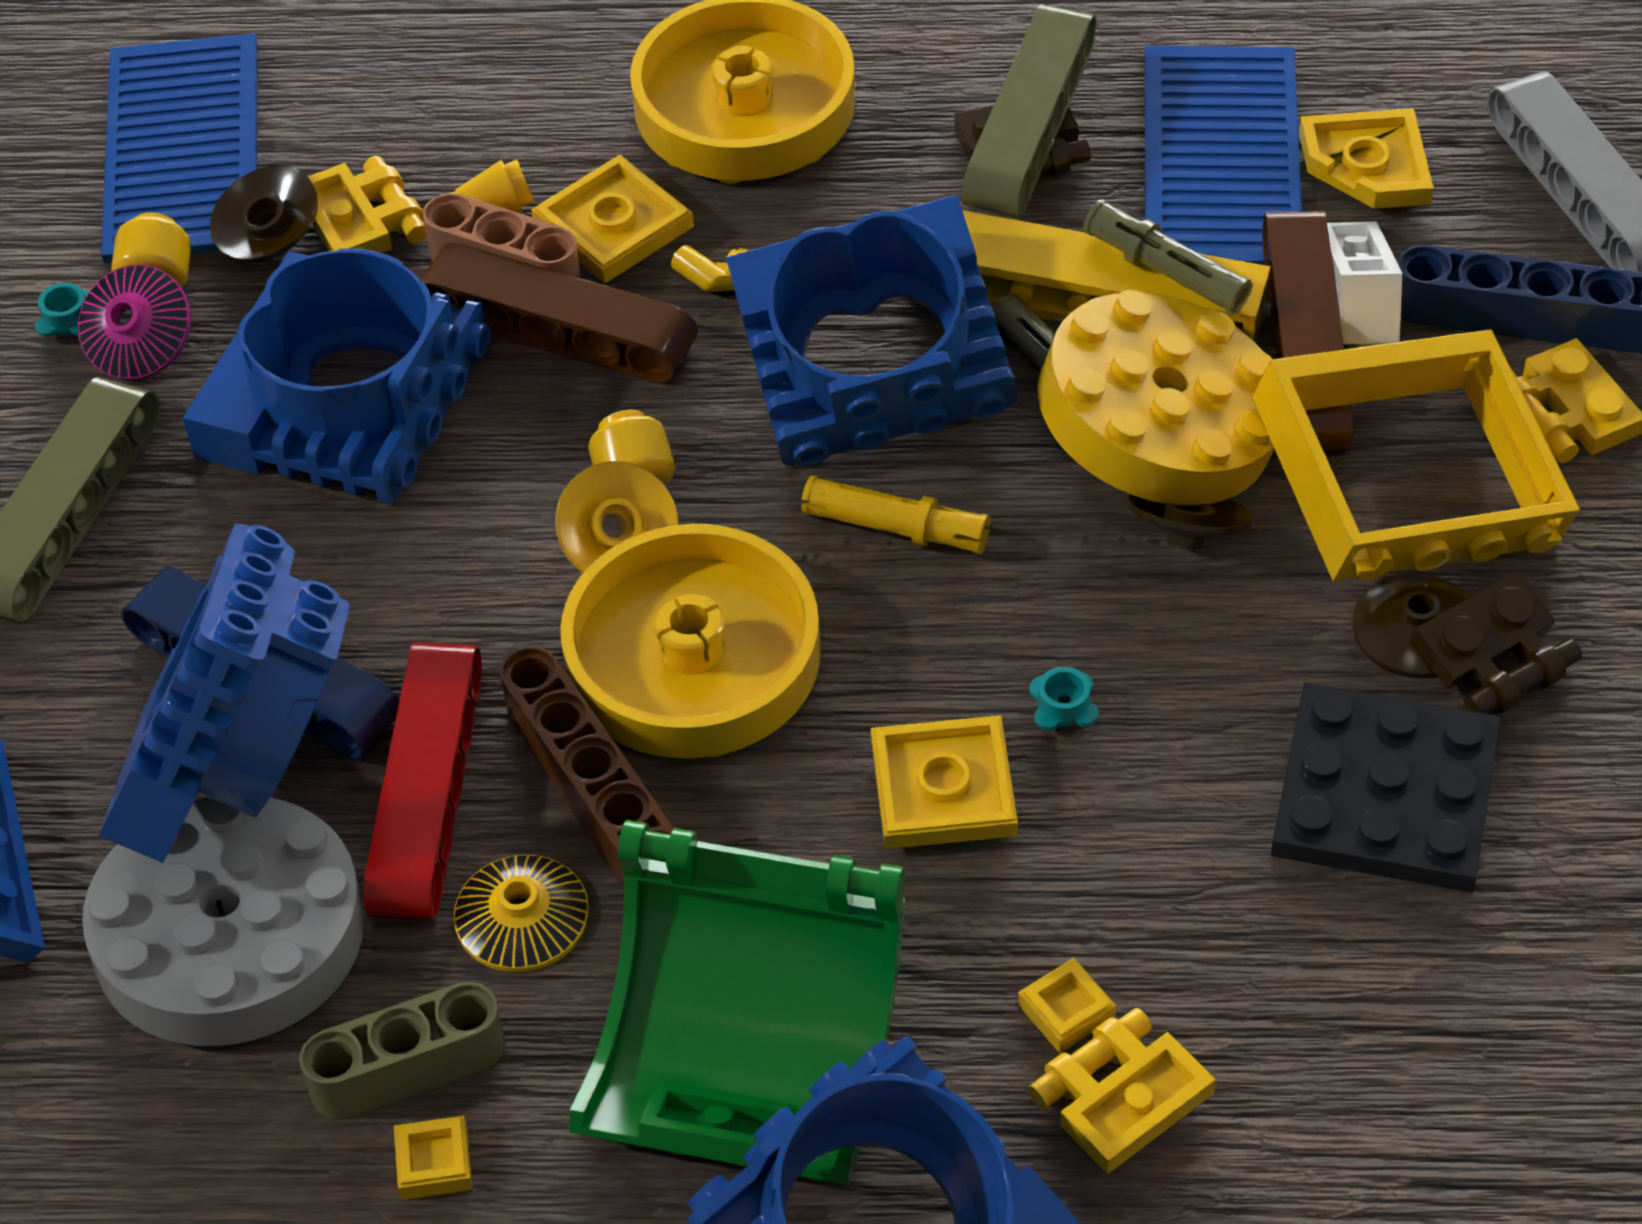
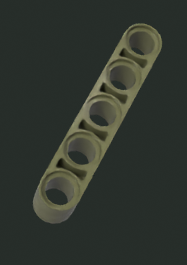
M1045 4L1038 5L967 166L962 187V204L964 206L1018 218L1022 217L1089 60L1096 33L1097 21L1095 14Z
M102 377L93 378L0 511L1 617L24 622L35 612L152 435L157 424L160 408L159 398L155 392Z

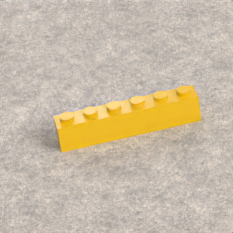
M962 210L975 248L978 269L984 280L987 297L992 308L1000 298L1013 293L1017 294L1024 304L1039 318L1063 322L1072 311L1090 300L1120 293L1123 290L1134 289L1142 293L1174 297L1207 310L1223 312L1233 320L1237 328L1257 343L1267 308L1271 266L1202 254L1237 275L1250 279L1251 283H1253L1247 302L1237 314L1232 315L1226 309L1181 286L1179 283L1147 265L1134 266L1124 259L1123 252L1085 232Z

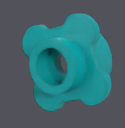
M58 283L46 288L38 298L41 318L35 322L36 332L46 338L52 337L55 334L60 336H79V313L89 290H82L73 283Z
M1057 667L1047 671L1043 676L1033 679L1029 686V693L1037 700L1038 710L1034 714L1036 725L1047 731H1053L1058 726H1070L1075 723L1081 727L1093 725L1098 719L1099 710L1096 705L1091 703L1092 678L1075 668ZM1065 700L1069 701V703H1059L1058 701Z

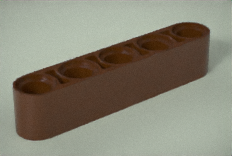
M1325 211L1265 212L1262 226L1264 265L1271 266L1268 299L1275 359L1344 350ZM1351 404L1306 411L1322 449H1349L1351 447L1353 429Z
M449 243L444 245L420 279L427 286L431 298L436 292L449 295L452 307L463 309L468 300L481 303L485 323L490 326L491 335L650 382L665 383L673 378L698 335V328L693 318L683 309L672 304L462 244Z
M525 646L516 649L505 657L500 667V678L510 721L624 888L625 875L618 859V844L623 827L621 824H624L626 820L648 823L650 831L671 834L674 827L555 656L548 650L538 646Z

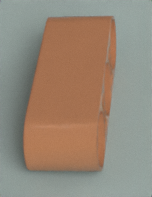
M454 193L442 194L432 198L423 209V220L432 261L444 245L456 243L581 278L576 237L564 227Z

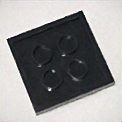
M1304 682L1272 841L1271 856L1473 893L1478 871L1501 716Z

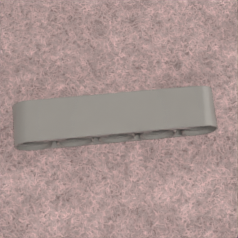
M1541 71L1491 89L1488 94L1487 105L1493 125L1610 268L1642 272V180L1549 72Z

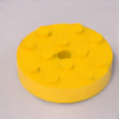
M705 0L685 7L661 21L647 34L637 48L631 65L630 79L635 121L644 141L671 166L702 177L718 179L726 184L776 177L819 161L842 138L854 115V59L847 39L827 17L806 5L792 0Z
M1127 289L1120 293L1102 296L1082 304L1072 311L1059 326L1039 374L1038 400L1040 409L1050 432L1067 454L1080 466L1105 483L1131 495L1165 504H1212L1234 497L1254 484L1263 473L1274 451L1273 444L1252 399L1261 377L1272 358L1263 352L1250 337L1237 328L1233 320L1225 313L1217 310H1207L1174 297Z
M710 524L673 525L644 532L621 542L601 555L579 577L567 598L562 614L560 629L566 674L613 740L634 750L660 757L681 759L720 757L764 739L783 726L802 706L813 688L820 665L821 647L818 608L814 592L802 570L788 555L770 542L751 533L725 526Z

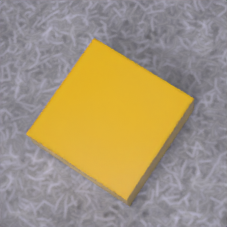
M1074 957L1018 992L1019 1007L1059 1053H1062L1090 1035L1093 1029L1108 1018H1115L1116 1005Z
M465 1116L394 1125L397 1182L401 1200L473 1190L468 1129Z

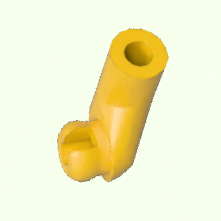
M684 245L675 252L671 261L673 270L706 292L734 290L727 262H713L689 245ZM744 248L733 249L729 252L728 256L749 250Z

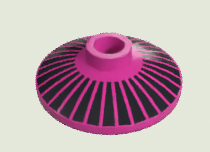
M129 265L113 270L102 277L91 288L83 301L78 319V335L81 347L89 361L100 371L111 377L123 380H140L151 377L167 368L182 351L191 325L189 302L178 282L158 268L147 265ZM132 308L131 320L127 324L120 326L119 322L122 314L127 309Z

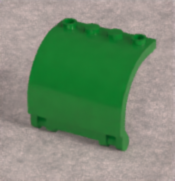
M626 820L623 824L618 844V859L625 876L623 926L615 983L596 1054L570 1108L569 1133L595 1137L607 1142H622L664 1150L676 1155H691L723 1161L746 1168L748 1163L743 1157L757 1143L753 1135L768 1119L784 1107H788L795 1115L813 1096L809 1092L811 1086L831 1067L843 1061L851 1069L858 1059L881 1040L888 1042L902 945L905 898H903L905 868L889 864H882L880 870L856 866V859L833 855L830 864L699 842L697 841L696 831L674 828L671 834L650 831L648 823ZM862 1145L850 1146L830 1152L813 1162L800 1176L814 1181H829L849 1185Z

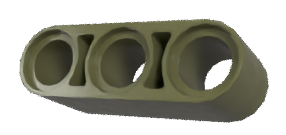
M465 982L322 1030L311 1036L303 1045L299 1061L311 1102L317 1112L327 1118L344 1119L484 1071L495 1065L502 1057L506 1043L497 999L492 991L482 984ZM470 1024H481V1026L473 1030H460ZM415 1047L404 1054H393L401 1048ZM346 1070V1073L339 1077L326 1078L335 1071Z

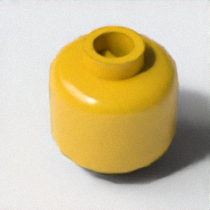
M152 212L139 214L121 225L117 231L111 269L113 271L129 265L152 266L170 275L183 289L187 282L191 252L189 235L167 215Z
M629 409L610 414L599 423L598 430L590 438L588 450L593 465L607 461L632 463L651 472L665 486L673 478L676 465L665 429L659 420L645 416L639 410Z

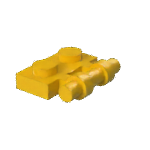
M380 156L369 158L363 165L365 172L353 176L346 163L308 177L318 195V210L312 225L328 251L354 248L383 253L392 249L389 232L392 231L404 234L412 244L420 243L427 237L423 223V210L414 198L407 197L404 193V181L396 168L386 165ZM376 199L385 204L373 208L369 201Z
M1577 338L1527 358L1523 376H1517L1512 370L1553 456L1559 463H1567L1577 455L1579 447L1574 442L1577 439L1592 456L1642 435L1641 410ZM1547 403L1554 412L1549 413L1543 404Z
M1139 1008L1132 1009L1119 1020L1113 1017L1105 1020L1093 1029L1092 1040L1073 1054L1069 1055L1064 1052L1048 1062L1044 1067L1046 1074L1027 1088L1034 1103L1043 1110L1062 1097L1074 1101L1061 1111L1060 1126L1107 1175L1211 1097L1215 1092L1216 1079L1168 1032L1148 1047L1139 1041L1152 1031V1024L1149 1018ZM1110 1061L1121 1065L1120 1068L1099 1083L1091 1076Z

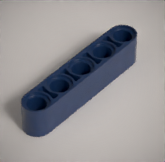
M1433 245L1410 247L1401 253L1398 260V266L1402 272L1401 318L1406 322L1471 332L1492 329L1494 335L1556 343H1566L1577 338L1586 347L1642 354V272Z
M164 567L121 610V618L128 630L140 642L168 658L172 649H175L181 632L189 620L206 584L178 569ZM337 657L304 734L343 756L359 760L396 720L400 700L394 691L383 681L346 660Z

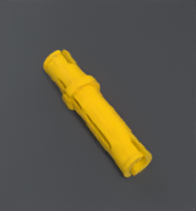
M813 475L808 478L802 495V500H809V503L804 502L801 505L804 515L829 518L911 537L912 543L919 546L927 547L928 543L933 542L972 551L975 554L981 555L989 537L990 530L984 528V526L989 527L991 524L989 515L941 506L938 500L933 497L923 496L922 500L919 501L837 483Z

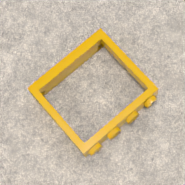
M1492 329L1272 359L1269 361L1252 396L1333 581L1357 577L1364 581L1373 580L1384 576L1388 572L1416 568L1418 571H1430L1445 563L1472 559L1474 562H1486L1501 554L1525 550L1531 553L1545 552L1562 541V536L1580 511ZM1463 388L1521 508L1360 533L1306 411Z

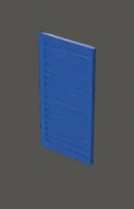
M256 33L110 48L101 250L103 263H112L115 236L120 226L139 214L147 212L167 215L181 226L189 235L190 254L219 252L220 250L213 242L210 233V219L213 209L229 186L242 176L258 169V40Z
M1145 46V219H1150L1159 224L1162 230L1161 233L1201 254L1264 265L1262 242L1264 213L1302 211L1295 48Z

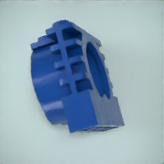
M958 195L897 211L874 212L861 217L853 223L838 227L811 229L794 239L726 257L746 335L784 465H815L827 459L829 455L851 449H874L886 443L888 439L914 432L919 434L933 433L945 427L947 423L973 416L978 418L992 417L1017 401L1015 378L1006 357L1003 340L997 329L993 309L990 307L984 280L978 269L975 248ZM893 297L909 298L923 305L936 317L945 332L941 339L920 358L901 368L880 374H841L819 367L805 359L810 335L815 326L824 317L833 313L864 316L873 312L883 301Z
M343 248L337 251H328L310 256L289 251L278 269L269 277L264 291L252 310L242 319L238 332L183 416L194 458L258 475L266 462L277 465L278 473L281 476L294 478L299 471L310 474L312 484L327 487L333 479L343 483L346 493L359 496L364 488L376 491L379 502L393 504L402 488H408L412 484L416 475L419 458L427 444H433L437 440L446 411L452 401H458L465 390L469 371L476 359H482L489 348L491 329L485 323L482 304L468 300L463 309L451 306L449 295L436 292L431 298L425 283L421 282L412 271L405 267L403 262L376 251ZM351 348H375L402 357L399 362L389 369L359 382L340 386H312L311 370L313 365L323 356L336 351Z
M237 523L233 526L223 554L218 557L209 581L202 590L195 608L181 632L179 641L175 649H172L141 713L99 833L100 837L163 863L196 799L197 793L256 818L275 791L302 738L330 670L338 657L350 604L346 600L341 599L334 589L324 583L314 580L303 582L290 576L289 573L295 550L274 530L261 525L249 527Z
M907 1035L893 1047H890L885 1040H881L861 1056L851 1069L843 1061L838 1062L811 1086L809 1092L813 1096L795 1115L788 1107H784L768 1119L753 1135L757 1143L743 1157L748 1166L729 1182L722 1174H719L705 1184L687 1203L694 1212L689 1216L686 1224H787L784 1212L788 1195L802 1172L817 1159L830 1152L860 1145L894 1150L921 1165L935 1179L944 1192L952 1211L954 1224L1081 1223L1029 1164L1021 1171L1005 1154L1003 1149L1006 1145L994 1133L982 1115L959 1095L947 1089L944 1085L947 1080L937 1068L933 1071L930 1070L915 1053L918 1046Z

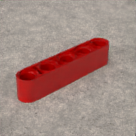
M413 642L411 645L364 876L363 899L367 916L436 919L439 914L481 688L482 656L479 645Z

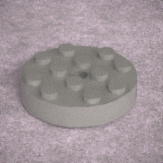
M271 797L256 818L210 798L195 800L163 863L117 844L100 864L90 883L84 902L82 919L83 934L97 979L111 1005L130 1023L151 1035L164 1040L195 1046H222L253 1041L274 1034L302 1020L322 1005L344 981L357 958L364 931V911L355 868L342 840L329 825L313 813L295 804ZM219 900L224 913V917H220L219 911L216 902Z

